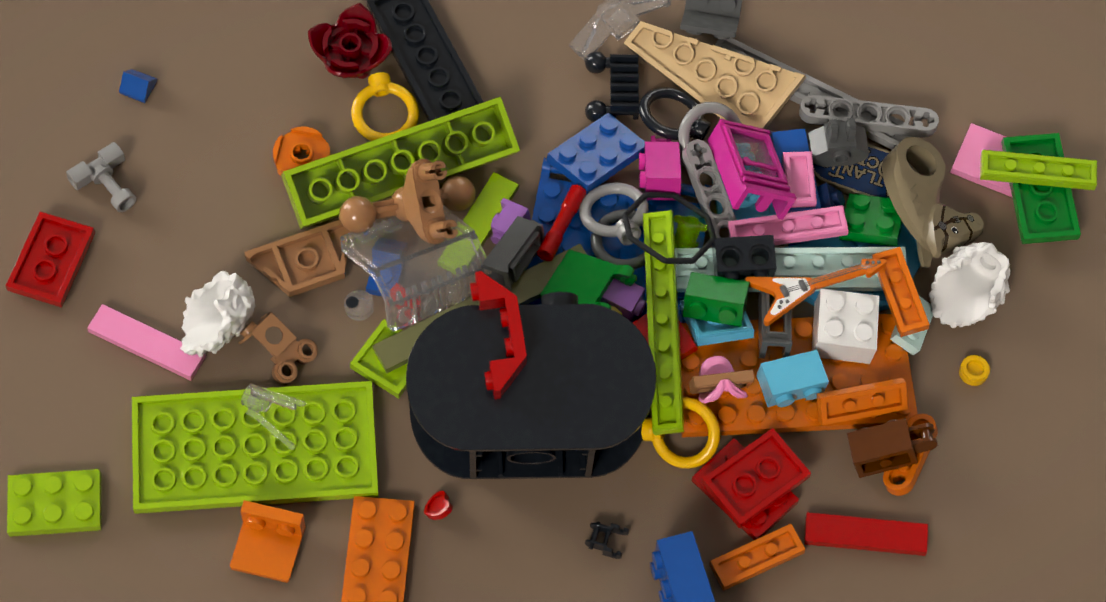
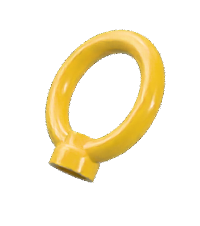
M379 72L368 77V86L362 89L355 97L352 104L351 117L357 131L367 140L373 141L416 126L419 119V108L416 99L409 90L391 82L388 73ZM389 93L401 98L407 106L408 116L405 124L400 129L391 133L374 131L363 119L364 104L372 96L383 97Z
M683 397V409H689L698 413L707 425L708 440L701 452L690 457H683L673 453L664 441L665 434L654 435L652 417L645 418L642 423L641 435L643 441H651L656 452L664 461L678 468L690 469L705 464L715 454L720 441V427L715 414L706 404L694 398Z

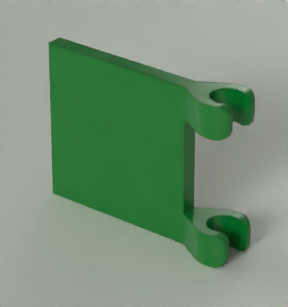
M568 249L540 296L542 297L552 292H570L578 296V304H595L611 309L608 303L599 301L612 280L615 278L625 285L632 286L637 280V276L633 274L634 269L629 265H616Z

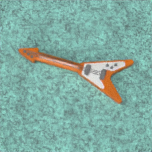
M862 259L859 265L813 279L810 277H746L745 281L750 282L749 287L774 296L775 300L764 318V325L769 326L812 295L815 290L863 275L870 278L886 266L887 260Z

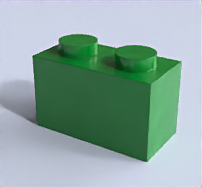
M691 272L684 297L683 317L741 327L747 306L750 282Z

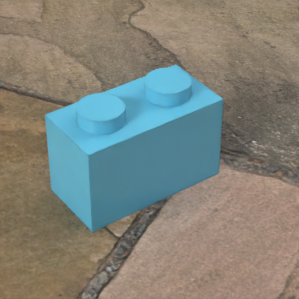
M818 350L761 363L756 375L767 407L775 405L786 407L795 400L803 398L806 400L817 399V393L824 392L829 383Z

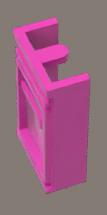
M720 119L708 138V143L732 208L738 210L748 193L760 195L755 203L758 212L766 211L772 202L778 219L783 220L797 198L794 193H791L790 186L787 184L788 181L769 136L770 130Z

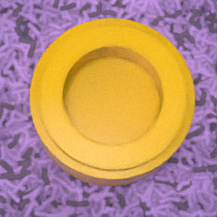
M978 355L967 356L959 367L960 378L970 386L983 384L990 373L988 362Z

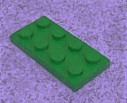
M1059 133L1003 137L1001 142L1003 152L1064 157ZM1009 182L1022 244L1078 240L1080 238L1081 232L1071 188Z

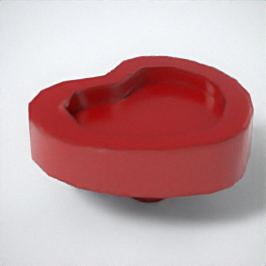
M442 490L435 493L428 500L424 508V514L429 519L440 520L451 513L453 506L449 502L448 494Z

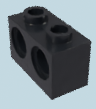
M773 235L714 238L712 253L715 276L736 280H745L746 277H774L777 266ZM762 256L766 263L762 265L756 264L752 257ZM731 257L737 264L735 266H727L722 259Z

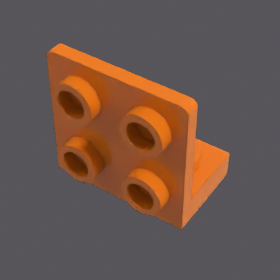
M244 500L240 511L243 524L230 562V568L235 571L288 583L306 528L304 515Z

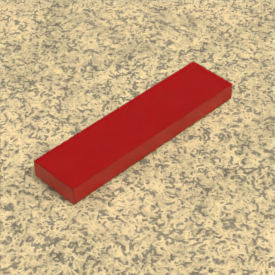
M806 513L805 545L926 556L928 524Z

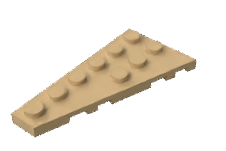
M640 21L624 42L628 48L698 102L722 103L736 113L741 124L766 129L807 78L804 74L792 72L773 64L770 65L755 60L752 57L715 45H709L697 39L688 38ZM715 114V115H717L720 119L726 120V119H725L724 117H722L721 115Z

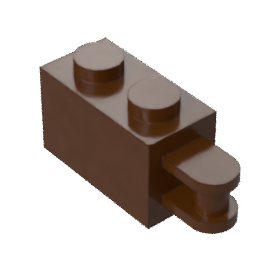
M906 418L900 420L893 419L881 425L861 427L856 431L847 433L853 464L859 478L917 464L916 454L933 450L938 446L937 439L932 435L935 431L933 424L923 423L909 427Z

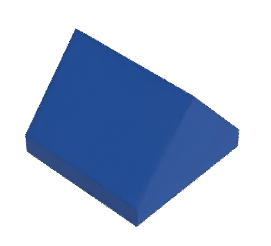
M133 69L123 71L119 93L145 103L158 80Z

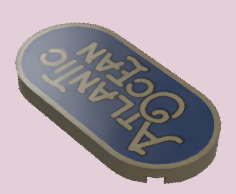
M868 144V159L854 165L822 167L813 164L815 180L820 185L828 183L847 195L851 193L890 198L884 184L882 163L883 159L891 151ZM909 164L910 167L915 172H917L916 168L913 165Z

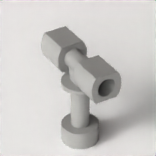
M115 142L98 151V158L89 164L82 161L66 171L67 179L76 190L81 189L92 181L95 184L102 183L113 196L111 204L118 212L127 211L136 202V196L129 188L122 189L112 177L113 168L125 161L123 151Z

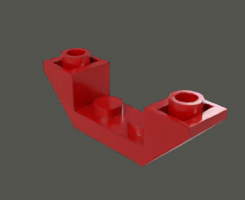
M482 271L475 272V282L470 283L472 301H478L480 311L501 308L499 309L502 327H508L509 338H504L507 357L513 356V358L489 361L490 371L484 372L487 391L493 390L494 399H501L527 363L518 299L514 293Z

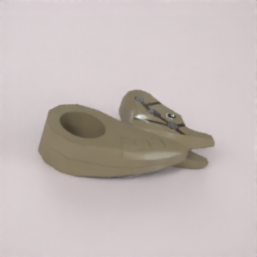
M906 137L883 159V179L897 214L904 226L916 239L921 267L929 268L932 257L940 258L941 254L953 251L955 247H961L975 241L982 234L984 223L977 213H960L940 203V190L946 168L941 154L931 143L919 137ZM909 164L913 165L919 173L915 172Z

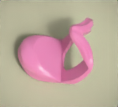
M713 356L702 363L699 376L734 372V369L725 357ZM723 379L712 392L699 393V401L701 403L714 402L724 391L730 392L737 399L747 398L748 395L743 389L737 388L729 379Z

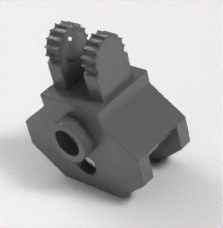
M847 118V121L832 119L829 120V123H824V126L808 132L807 140L810 143L813 164L822 167L847 166L868 159L869 150L865 128L857 126L855 118Z

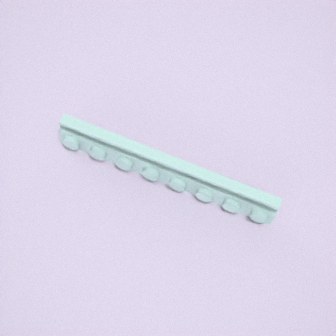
M897 247L775 248L777 269L774 277H810L813 279L859 265L862 259H872L873 254ZM900 247L906 261L905 247ZM675 248L676 258H692L701 248ZM709 248L696 263L676 264L677 292H686L691 272L715 276L712 248ZM762 256L752 257L756 264L762 265L766 263ZM731 257L722 259L727 266H735L737 264ZM877 273L870 278L863 275L820 288L837 291H883ZM749 287V292H760V290Z

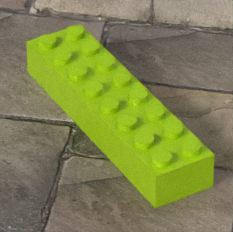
M501 97L283 171L281 176L300 229L339 216L342 204L353 196H362L371 202L391 198L397 189L404 186L408 169L419 159H428L431 162H444L446 167L440 168V170H447V175L444 178L446 179L515 155L520 149Z

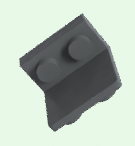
M686 0L680 29L686 30L687 33L692 35L707 33L713 34L718 39L735 38L742 0Z

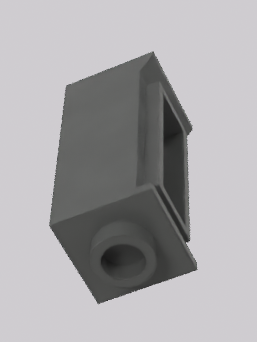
M517 216L482 263V268L492 271L488 276L512 292V284L517 282L536 256L545 237L543 224Z
M760 291L758 297L759 358L765 359L768 346L783 347L782 358L790 356L793 344L791 310L783 315V332L770 331V325H764V318L770 309V303H773L775 298L771 294Z

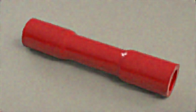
M572 185L561 205L559 214L537 251V255L542 260H553L573 216L578 212L587 194L583 187L579 185Z

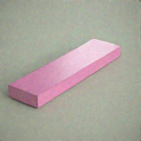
M843 205L790 212L786 214L783 220L778 219L777 215L728 221L730 237L773 235L774 246L846 236L849 231Z
M103 304L87 327L89 333L192 381L206 358V354L199 358L197 354L191 356L184 353L180 349L182 347L181 341Z

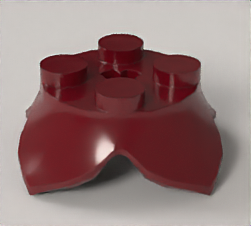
M361 3L345 9L339 15L334 25L321 23L308 30L311 49L324 63L325 69L337 77L367 78L370 75V71L384 62L392 50L390 38L386 34H379L377 32L376 21L372 13Z

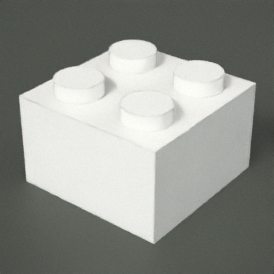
M820 289L814 303L812 351L818 350L820 358L870 364L877 351L879 296Z

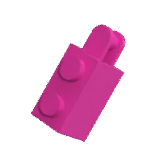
M651 135L650 142H645L644 153H639V170H644L640 171L639 175L640 189H645V192H673L680 196L681 164L679 142H671V139L655 138V135ZM646 198L647 200H675L673 198Z

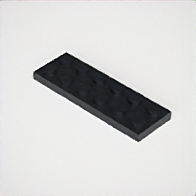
M366 0L367 7L372 13L381 33L386 34L392 42L391 52L428 121L483 103L479 92L428 0Z

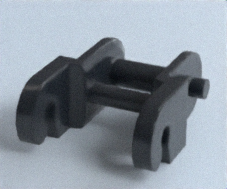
M598 521L590 523L593 532L590 540H585V545L591 550L594 548L603 551L602 555L621 559L622 552L617 551L614 553L612 548L607 547L610 534L616 533L626 536L629 534V529L624 528L622 530L620 525L613 523L610 526L603 525ZM599 531L606 533L603 543L597 542Z

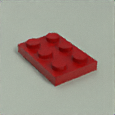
M40 211L5 285L7 291L62 308L95 235L94 228Z
M772 428L704 476L701 483L737 527L741 528L810 478L811 472Z
M735 438L694 474L691 480L723 512H725L703 486L701 481L704 476L744 449ZM789 492L742 526L741 529L753 540L764 536L798 504L799 498L793 492Z

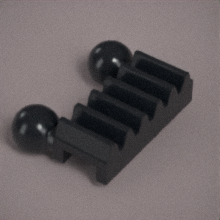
M598 51L587 55L585 66L589 72L598 74L606 68H610V106H606L599 100L589 102L585 108V115L591 122H595L607 113H610L615 118L616 115H633V120H638L639 55L610 54V57H605L603 53Z

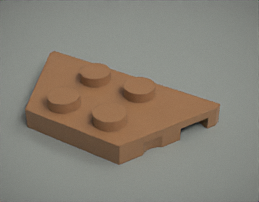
M339 219L245 251L244 254L246 261L285 294L292 297L345 278L351 231L343 227Z

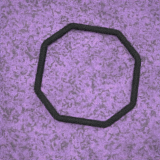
M645 192L622 215L627 238L665 264L696 263L713 245L714 238H716L710 216L673 192ZM646 198H673L705 219L711 239L692 258H665L633 236L628 216Z

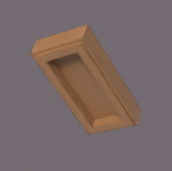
M753 370L693 376L689 382L690 393L712 392L723 379H729L739 389L748 388L754 381Z

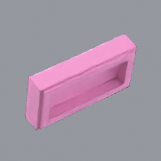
M812 151L783 152V171L791 193H794L797 198L791 208L816 207L817 198Z

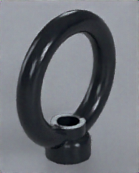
M660 87L648 91L639 103V114L643 123L652 132L663 138L678 140L679 129L670 128L659 123L651 114V104L657 99L668 98L679 101L689 109H692L699 103L688 93L676 88ZM704 115L698 117L693 123L690 130V138L703 140L707 135L712 123L707 121Z

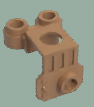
M272 312L263 315L257 324L251 321L240 332L243 338L238 343H244L253 335L273 355L270 358L275 364L272 368L273 379L279 384H288L296 378L298 373L294 362L306 364L313 361L318 354V348L315 342L310 339H302L297 342L295 340L297 337ZM277 327L280 329L282 339L278 344H271L266 340L265 333L268 328ZM303 345L310 347L311 354L309 356L303 354ZM283 366L290 368L291 374L289 376L282 374Z

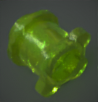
M674 215V222L678 223L674 234L675 247L697 248L699 245L697 242L699 232H705L707 225L701 223L694 216Z

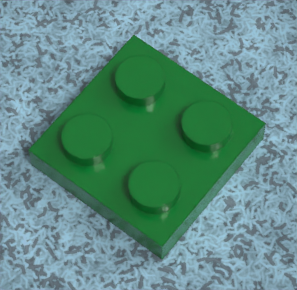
M849 193L845 209L849 231L848 235L839 236V240L897 247L903 222L890 198Z

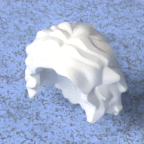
M980 242L972 243L968 246L955 247L952 255L942 259V266L937 267L934 282L931 284L932 291L929 297L933 316L940 318L941 324H947L951 328H956L957 326H970L978 321L985 320L986 316L996 313V308L1000 304L1005 303V295L1010 292L1008 283L1011 271L1009 259L1001 252H998L992 243Z
M220 271L213 277L212 282L204 284L203 288L193 290L191 297L185 298L187 309L183 312L184 320L181 328L186 336L182 338V347L180 348L184 353L191 356L197 354L199 358L203 357L207 351L216 354L235 335L236 337L240 335L256 307L252 288L248 286L247 281L243 280L236 273L229 275L226 271Z

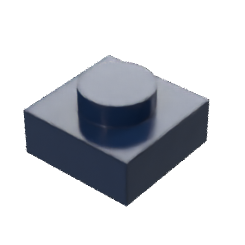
M828 183L817 186L821 208L845 206V198L840 190L835 189Z

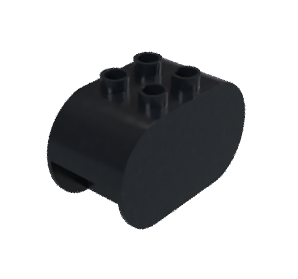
M570 292L545 294L541 297L542 305H519L527 363L501 399H494L493 390L487 391L484 376V372L490 371L489 361L513 358V356L507 357L504 338H509L508 327H502L499 312L501 308L480 311L479 305H467L453 309L435 319L425 328L416 340L408 359L406 385L410 421L416 442L425 457L436 468L450 476L461 479L594 478L613 473L624 466L638 450L643 440L641 435L642 423L649 416V410L655 394L656 368L653 354L646 339L632 322L616 311L595 304H578V296Z

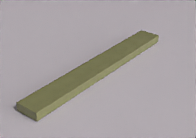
M581 244L570 248L571 250L586 254ZM568 250L554 256L552 261H543L522 273L517 282L512 284V293L517 296L518 305H526L541 298V292ZM472 297L374 344L373 351L386 373L408 363L416 340L435 319L462 306L479 305L478 301H472Z

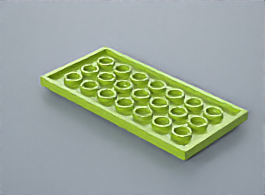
M372 381L132 397L134 513L240 507L244 500L269 505L354 499V496L379 497Z

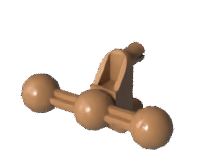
M419 159L408 169L404 186L397 189L390 199L371 202L365 197L353 196L342 204L339 210V219L342 226L353 233H363L369 230L377 219L395 216L403 222H410L416 233L425 242L439 244L445 238L452 239L458 234V229L451 228L457 226V223L454 220H445L443 205L455 212L466 210L475 200V188L469 179L459 175L449 177L439 188L438 180L444 179L447 175V170H440V168L446 167L445 163L442 161L431 162L428 159Z

